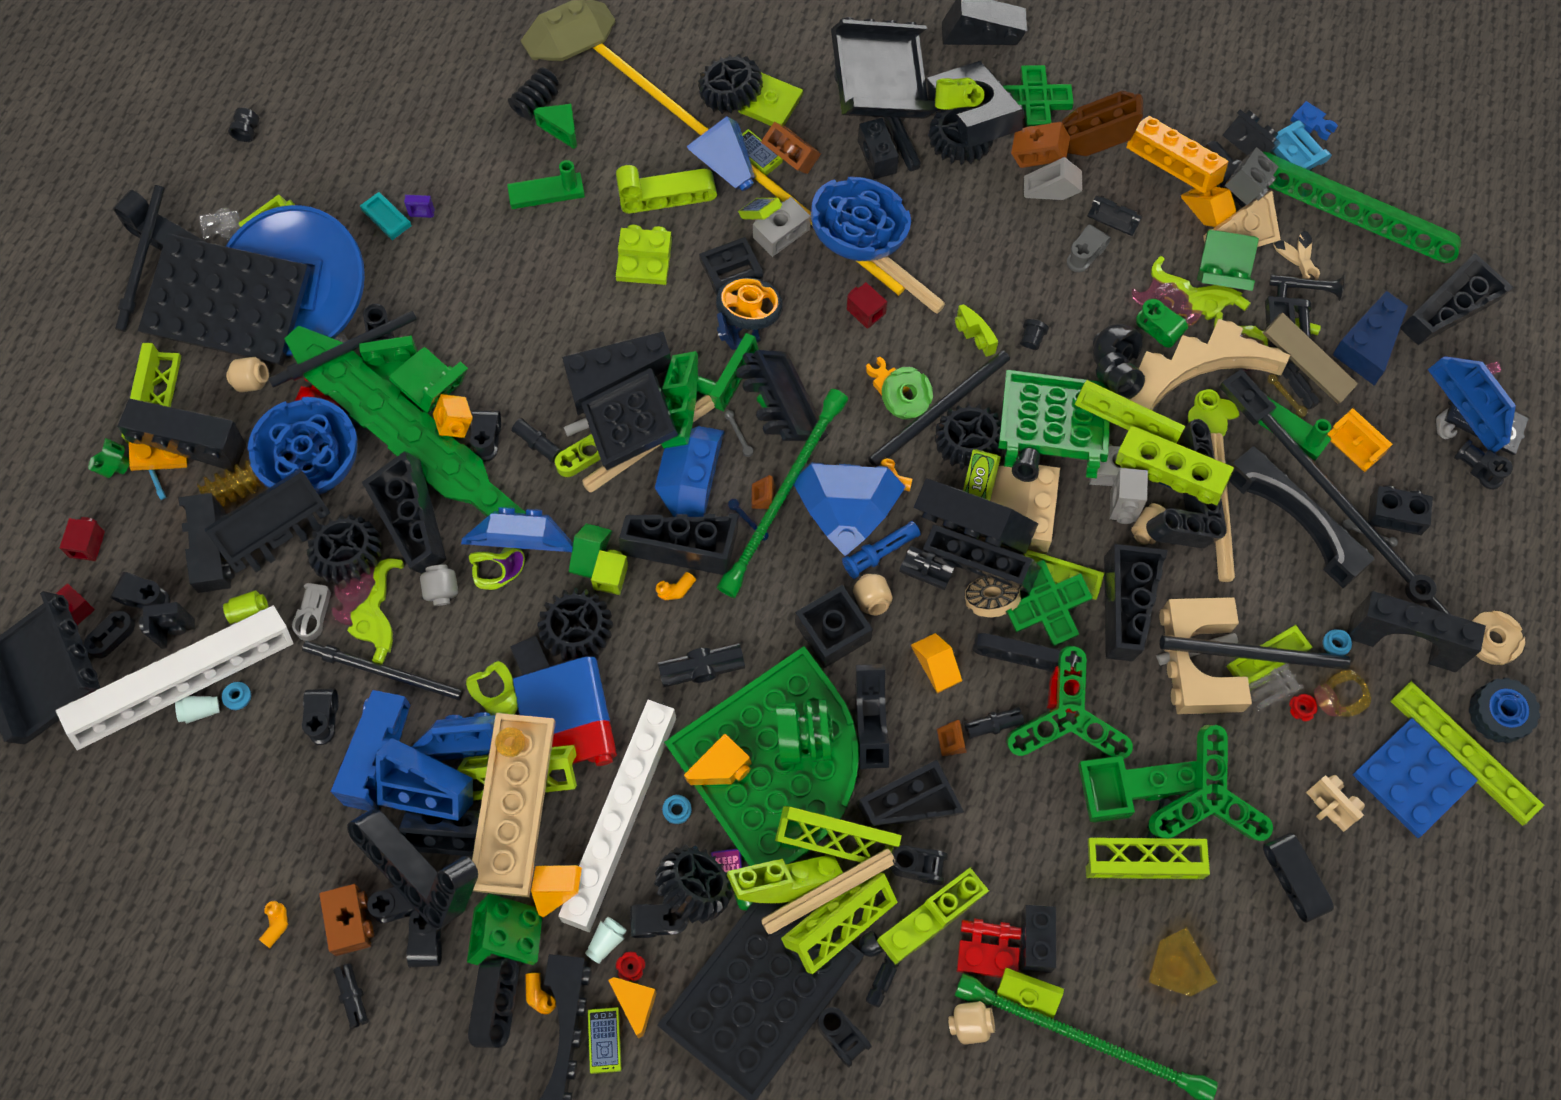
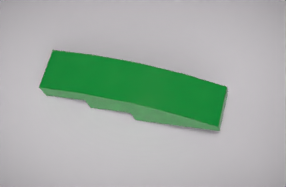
M696 351L672 355L662 390L666 396L665 401L678 436L662 443L663 448L688 445L697 394L698 354Z

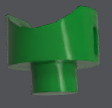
M105 438L102 451L91 457L88 469L106 478H110L114 472L123 475L130 465L129 458L123 456L125 446Z

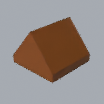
M768 475L752 484L753 509H768L772 500H774L776 484L772 476Z
M960 720L953 721L937 729L942 756L967 753Z

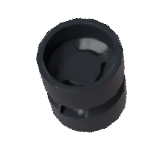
M1119 352L1107 354L1097 365L1096 377L1099 381L1108 387L1110 391L1124 398L1131 399L1135 397L1144 386L1145 375Z

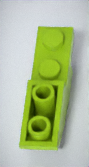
M826 855L785 865L783 859L730 870L727 872V877L737 898L740 900L756 903H784L796 900L843 872L835 856Z
M969 868L927 899L922 906L880 936L877 942L896 965L962 915L987 894L989 890L974 871Z

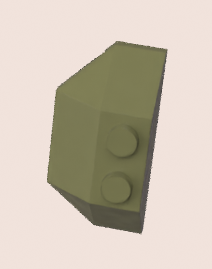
M571 0L538 15L521 39V43L532 60L564 61L604 43L616 21L605 3L595 0Z

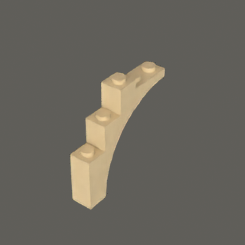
M1218 319L1208 344L1201 342L1198 338L1182 335L1172 360L1165 358V356L1159 353L1146 351L1139 367L1145 375L1144 386L1135 397L1129 400L1153 411L1154 407L1164 396L1181 383L1200 374L1220 369H1254L1281 376L1290 355L1278 348H1270L1259 344L1254 339L1240 337L1243 330L1242 327L1237 326L1231 321Z

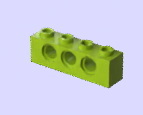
M1132 425L1118 451L1116 464L1120 465L1121 468L1147 470L1148 480L1164 483L1171 486L1176 492H1186L1197 497L1203 503H1212L1214 505H1218L1234 469L1230 465ZM1147 454L1152 456L1154 459L1147 460L1144 459L1142 455ZM1168 465H1175V466H1177L1179 469H1178V470H1171V469H1169L1167 466H1168ZM1199 475L1203 477L1205 480L1198 481L1194 479L1193 476Z

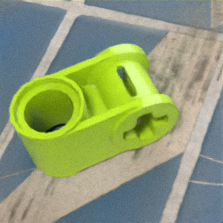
M943 78L936 81L935 107L939 109L975 107L984 99V90L971 78Z

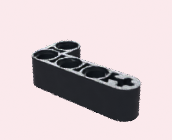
M129 190L115 205L113 210L123 226L131 234L140 238L149 204L139 193ZM158 214L150 245L162 251L167 234L202 242L205 241Z

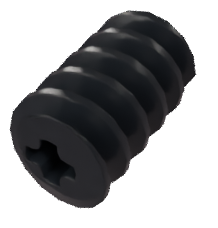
M539 68L537 73L533 74L529 80L525 81L523 86L519 87L518 92H514L511 98H508V103L512 110L520 117L531 121L533 119L532 114H534L536 108L545 107V101H552L551 95H558L556 86L559 83L556 76L546 68Z

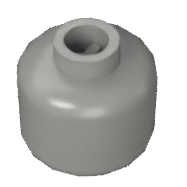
M435 565L425 568L426 572L420 576L423 599L433 601L434 606L450 604V599L458 594L455 571L448 569L447 565Z

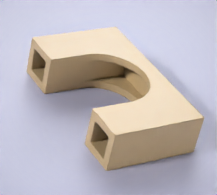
M1235 598L1169 599L1159 614L1160 623L1165 628V636L1191 638L1198 634L1231 633L1239 624ZM1165 650L1170 655V661L1167 664V674L1169 678H1172L1171 702L1173 705H1176L1177 714L1244 712L1252 704L1248 677H1211L1202 673L1193 665L1188 652Z

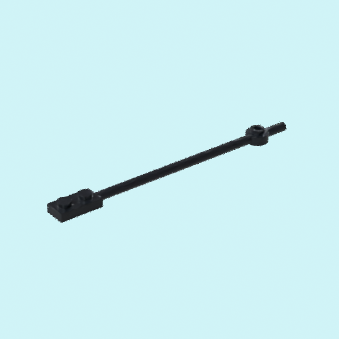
M1241 369L1223 381L1219 387L1253 425L1262 421L1403 577L1407 582L1405 586L1407 597L1414 603H1426L1431 609L1450 614L1435 597L1437 591L1435 582L1426 575H1415L1273 418L1271 413L1277 407ZM1415 588L1421 589L1422 594H1419Z

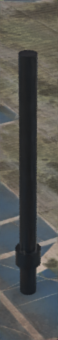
M154 185L124 298H121L118 310L120 312L115 327L118 331L126 332L130 314H133L136 302L134 300L165 190L164 187Z
M410 311L300 364L293 363L286 367L287 370L268 378L273 388L291 379L293 381L304 377V373L359 348L360 343L372 342L416 321L417 318L414 312Z
M305 641L302 647L303 652L322 657L323 661L332 664L335 662L342 663L456 700H460L463 694L462 689L341 652L338 647L331 645L322 646L309 641Z

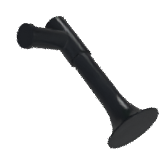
M1271 274L1269 286H1278L1276 297L1286 298L1287 287L1331 292L1340 301L1345 276L1343 274L1341 278L1333 281H1321Z

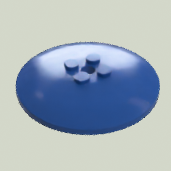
M301 205L273 208L247 221L227 243L226 247L302 263L311 267L294 329L301 326L334 339L353 318L364 289L365 272L363 258L352 234L328 213ZM288 347L286 356H293Z

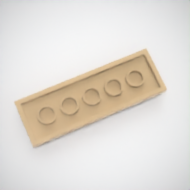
M496 713L472 858L479 875L472 892L522 897L530 896L556 722L554 718Z

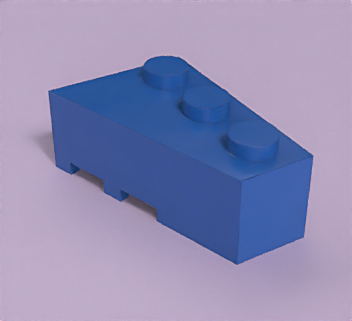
M391 738L376 752L377 805L457 821L473 805V778L394 738Z

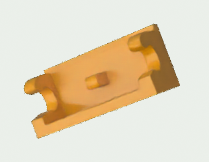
M1353 408L1327 434L1331 438V442L1364 472L1380 460L1393 445Z

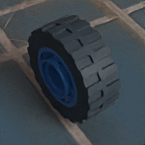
M1510 678L1494 679L1476 690L1474 697L1470 699V720L1472 724L1474 723L1475 729L1488 740L1491 739L1497 743L1517 741L1532 733V730L1538 725L1537 722L1540 719L1541 713H1539L1540 705L1536 701L1537 697L1529 690V687L1521 684L1518 680H1510ZM1501 706L1507 710L1508 716L1502 712Z

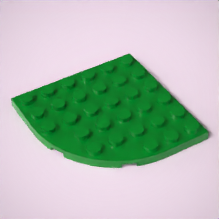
M805 646L664 742L684 773L724 734L750 757L752 764L749 767L751 770L741 781L736 779L732 784L693 785L749 866L783 859L785 865L794 863L811 851L775 841L783 806L841 819L854 791L859 759L858 742L852 717L844 700ZM826 699V705L832 716L834 737L831 760L824 761L823 748H815L817 762H812L808 749L802 750L801 763L782 765L776 703L795 702L800 715L805 714L806 701L811 700L812 713H819L818 700ZM788 820L784 837L795 839L804 833L798 822ZM805 824L808 830L814 827L812 825ZM820 828L811 834L816 845L827 837L828 832L826 829ZM807 837L801 840L810 843Z

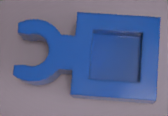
M1307 101L1293 114L1290 120L1292 123L1300 120L1305 125L1304 129L1309 134L1315 130L1318 136L1326 141L1331 133L1325 129L1334 133L1338 127L1335 122L1324 120L1326 113Z

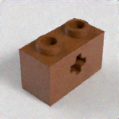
M775 121L761 141L762 144L797 171L805 174L809 173L821 155L819 151L786 126Z
M1062 122L1029 126L1015 132L1011 154L1021 168L1050 164L1063 157L1067 158L1070 136Z
M351 884L319 893L329 952L339 956L371 947L370 938L374 937V929L371 920L366 919L365 909L368 908L366 891H361L356 884ZM350 913L354 917L350 918L349 925H346L343 921L347 920V914Z

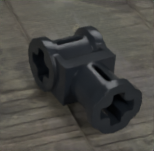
M1468 440L1455 455L1454 459H1460L1472 467L1473 470L1470 474L1479 479L1485 488L1498 489L1503 484L1504 478L1508 477L1513 470L1511 462L1490 450L1486 454L1472 445L1473 442L1471 440ZM1502 464L1503 467L1498 470V467ZM1491 475L1494 476L1491 481H1488Z

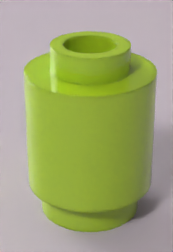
M256 590L230 598L229 602L223 604L225 617L230 624L238 623L268 608L266 597L264 594H259Z

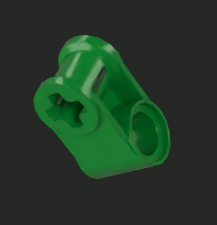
M1157 299L1147 300L1142 306V311L1136 317L1138 327L1167 348H1171L1188 329V324L1183 317L1174 313Z

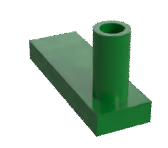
M565 160L559 165V176L507 184L511 209L584 198L581 173H575L573 162Z
M745 334L718 382L698 376L697 392L709 395L712 402H714V408L723 412L743 379L738 378L735 373L739 367L746 365L742 357L743 354L755 353L756 350H759L756 337Z
M1269 398L1277 407L1271 413L1273 418L1312 460L1316 461L1331 441V438L1327 436L1331 430L1330 422L1325 419H1319L1312 426ZM1262 421L1258 423L1270 431V429Z

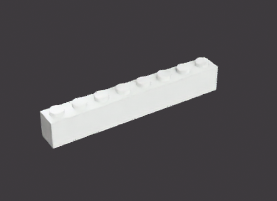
M273 605L57 709L56 713L76 750H79L294 643L286 625Z
M647 700L579 867L582 870L578 894L566 901L559 913V918L563 923L587 932L591 931L665 748L664 742L668 740L675 723V709Z

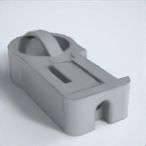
M306 583L304 585L306 590L301 610L297 609L296 616L292 622V628L301 640L312 641L320 636L323 630V622L331 592L325 585ZM309 618L316 619L317 626L315 630L306 634Z

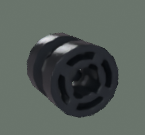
M237 108L233 116L234 122L230 124L228 133L237 141L251 142L255 133L253 129L258 126L260 118L250 109Z

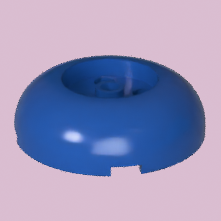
M848 177L846 181L836 182L834 179L827 182L818 189L811 205V222L819 240L837 255L855 261H875L897 251L907 238L911 226V217L909 210L906 211L901 204L902 199L898 194L879 182L861 177Z
M302 397V400L290 403L285 401L274 406L258 420L248 442L250 466L257 478L267 488H270L301 468L318 495H321L336 487L348 475L356 459L358 443L355 428L348 415L340 407L324 399ZM291 453L293 458L287 461L284 458L285 454ZM313 465L310 470L304 471L307 466Z

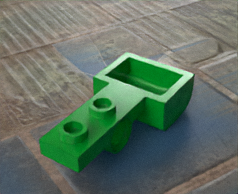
M1123 756L1080 761L1078 764L1090 822L1130 818L1135 813L1132 800H1160L1171 795L1186 794L1196 788L1197 761L1128 770L1125 769Z

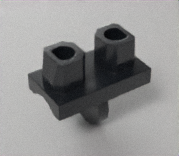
M910 546L899 572L945 590L956 564L935 556L933 552L927 553Z

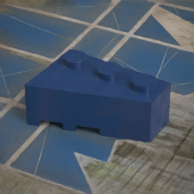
M1386 291L1341 340L1333 356L1375 386L1385 372L1408 306Z

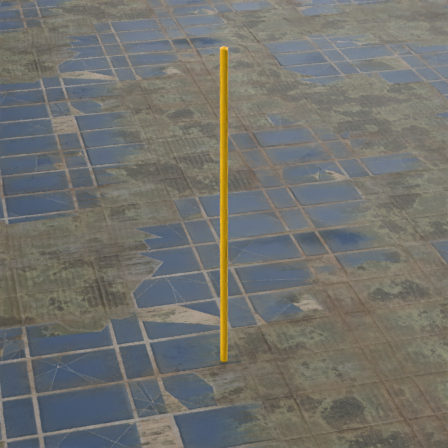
M604 44L593 47L599 54L699 135L709 130ZM751 164L755 176L754 179L782 202L792 197ZM794 199L811 216V211ZM856 261L898 296L904 292L905 287L874 262Z

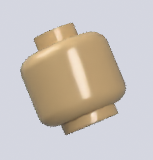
M248 357L233 360L230 363L226 377L229 384L236 391L249 392L261 390L268 381L269 372L265 363L261 362L260 359Z
M865 574L856 582L853 588L860 610L866 614L880 615L887 611L892 603L893 596L886 579L881 575Z
M981 1001L958 1004L954 1009V1016H949L951 1035H957L958 1040L965 1045L988 1041L991 1033H995L992 1009L987 1008Z

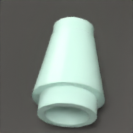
M187 696L175 702L178 722L185 721L186 724L220 713L218 696Z
M607 916L604 922L600 921L585 954L600 964L625 939L623 935L627 930Z

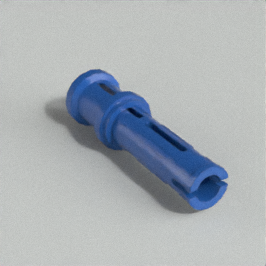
M910 521L907 525L873 545L865 544L861 547L860 551L852 556L843 557V566L853 579L859 577L860 572L870 566L876 567L880 562L879 559L897 550L912 539L919 537L920 530L913 521ZM901 537L900 539H898L897 541L893 542L892 544H890V545H888V546L886 547L887 544H889V543H891L892 541L896 540L897 538Z

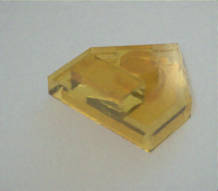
M1187 927L1160 941L1148 983L1190 997L1218 983Z

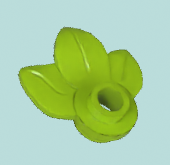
M1206 389L1196 395L1194 407L1189 410L1187 418L1188 423L1194 419L1203 420L1209 427L1210 434L1220 433L1224 437L1228 426L1227 419L1239 417V411L1232 401L1221 399L1216 391ZM1203 401H1209L1211 406L1204 404Z

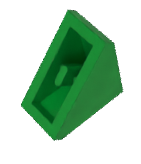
M571 104L540 107L534 110L538 127L571 148L575 149L577 147Z
M586 523L574 536L569 573L592 578L599 550H606L612 530Z

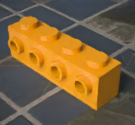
M1151 116L1146 117L1139 123L1126 147L1204 194L1223 182L1229 162L1217 153L1208 150L1196 141L1187 138L1177 130L1166 126Z

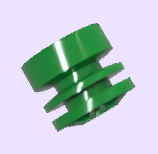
M826 699L818 700L819 713H812L811 700L806 701L805 714L800 715L795 702L776 703L782 765L801 763L802 750L808 749L812 762H817L815 748H823L824 761L831 760L834 737L832 716L826 705Z

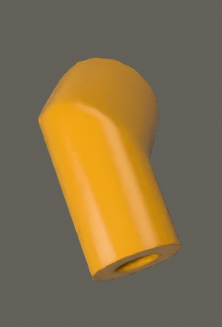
M271 901L265 906L264 913L268 915L269 927L259 938L269 948L273 946L288 927L286 908L277 901Z
M525 974L526 1002L537 1012L550 1014L556 1007V1001L552 995L550 996L541 990V974Z

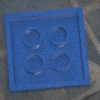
M1413 718L1405 723L1352 774L1417 838L1421 837L1478 781Z

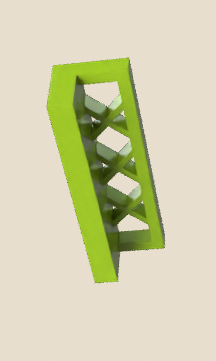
M142 343L130 399L153 404L159 403L162 406L171 407L181 361L180 353L158 352L153 343ZM160 360H172L171 368L161 373L158 370ZM164 380L167 384V389L156 396L153 392L154 387ZM122 434L121 436L123 437V439H124V440L127 442V444L129 445V441H127V440L124 438V435Z
M1088 380L1084 383L1075 403L1076 406L1127 430L1132 425L1174 443H1177L1185 428L1184 425Z
M574 745L551 748L545 792L576 788L577 784L572 767L576 757ZM489 755L465 757L457 771L485 784ZM564 769L567 781L558 782L550 777L549 774L552 770ZM483 790L473 791V800H481Z
M783 806L775 841L863 862L871 857L866 849L867 847L878 842L886 844L885 849H889L892 853L893 846L899 847L902 835ZM788 820L798 822L804 833L795 839L784 837ZM805 824L812 825L814 827L808 830ZM820 828L826 829L832 839L823 846L816 845L811 836L813 832ZM833 831L839 832V833H842V834L836 837V836L834 835ZM848 835L854 836L859 845V848L851 853L844 852L838 842ZM807 837L810 843L801 840ZM860 838L866 839V840H870V841H868L867 843L863 844V842L861 841ZM835 844L838 850L830 849L829 847ZM862 851L865 857L858 856L856 854Z
M1088 838L1089 863L1086 865V878L1204 879L1210 875L1207 839ZM1095 845H1106L1115 855L1110 861H1096ZM1115 846L1123 847L1120 850H1118ZM1128 846H1136L1145 855L1138 862H1131L1122 852ZM1144 846H1153V847H1152L1150 850H1148V849L1145 848ZM1157 846H1165L1174 856L1168 862H1160L1152 852ZM1174 846L1182 847L1179 850H1177ZM1187 846H1199L1201 862H1190L1181 854ZM1119 857L1123 862H1116L1114 860ZM1148 857L1152 862L1143 861ZM1176 858H1178L1181 862H1173V861H1174Z
M880 872L817 908L781 939L787 949L799 954L806 971L814 974L898 902L885 874ZM882 890L886 900L878 907L873 906L875 895ZM860 907L864 908L862 920L857 924H852L854 912ZM838 925L843 926L840 938L836 942H831L833 929ZM816 943L821 944L819 956L812 961L808 950Z

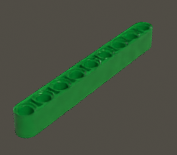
M1263 152L1278 166L1273 175L1276 179L1269 186L1270 188L1440 262L1450 263L1458 257L1461 239L1457 234L1268 152ZM1278 174H1287L1289 176V180H1282L1278 176ZM1309 183L1313 189L1306 190L1301 184ZM1332 193L1336 199L1329 200L1324 194ZM1348 204H1357L1360 209L1352 210L1348 207ZM1377 213L1380 214L1383 217V219L1375 220L1371 217V215ZM1403 224L1407 229L1398 230L1394 225ZM1426 234L1431 239L1424 241L1418 235ZM1449 244L1453 246L1454 249L1451 251L1444 250L1442 246Z

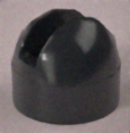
M873 930L864 934L859 941V948L867 957H874L884 952V949L877 942L878 936Z

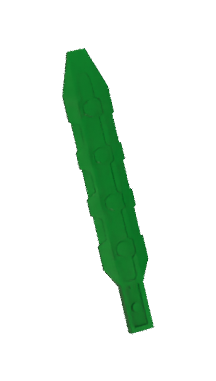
M301 326L296 327L284 338L297 364L343 343ZM350 351L303 374L305 379L325 396L329 395L349 412L350 417L360 426L366 427L382 440L394 455L399 456L406 451L420 459L426 482L445 498L472 504L486 517L492 512L498 511L499 507L515 508V513H526L489 482L483 460L464 444L458 443L451 436L439 435L435 420L429 414L420 411L401 395V391L388 380L382 379L370 369L354 351Z

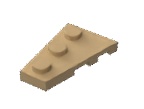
M1267 191L1259 201L1254 199L1212 230L1258 237L1257 247L1281 240L1272 191ZM1206 233L1205 235H1203V237H1204V243H1205V240H1206V235H1207V233Z

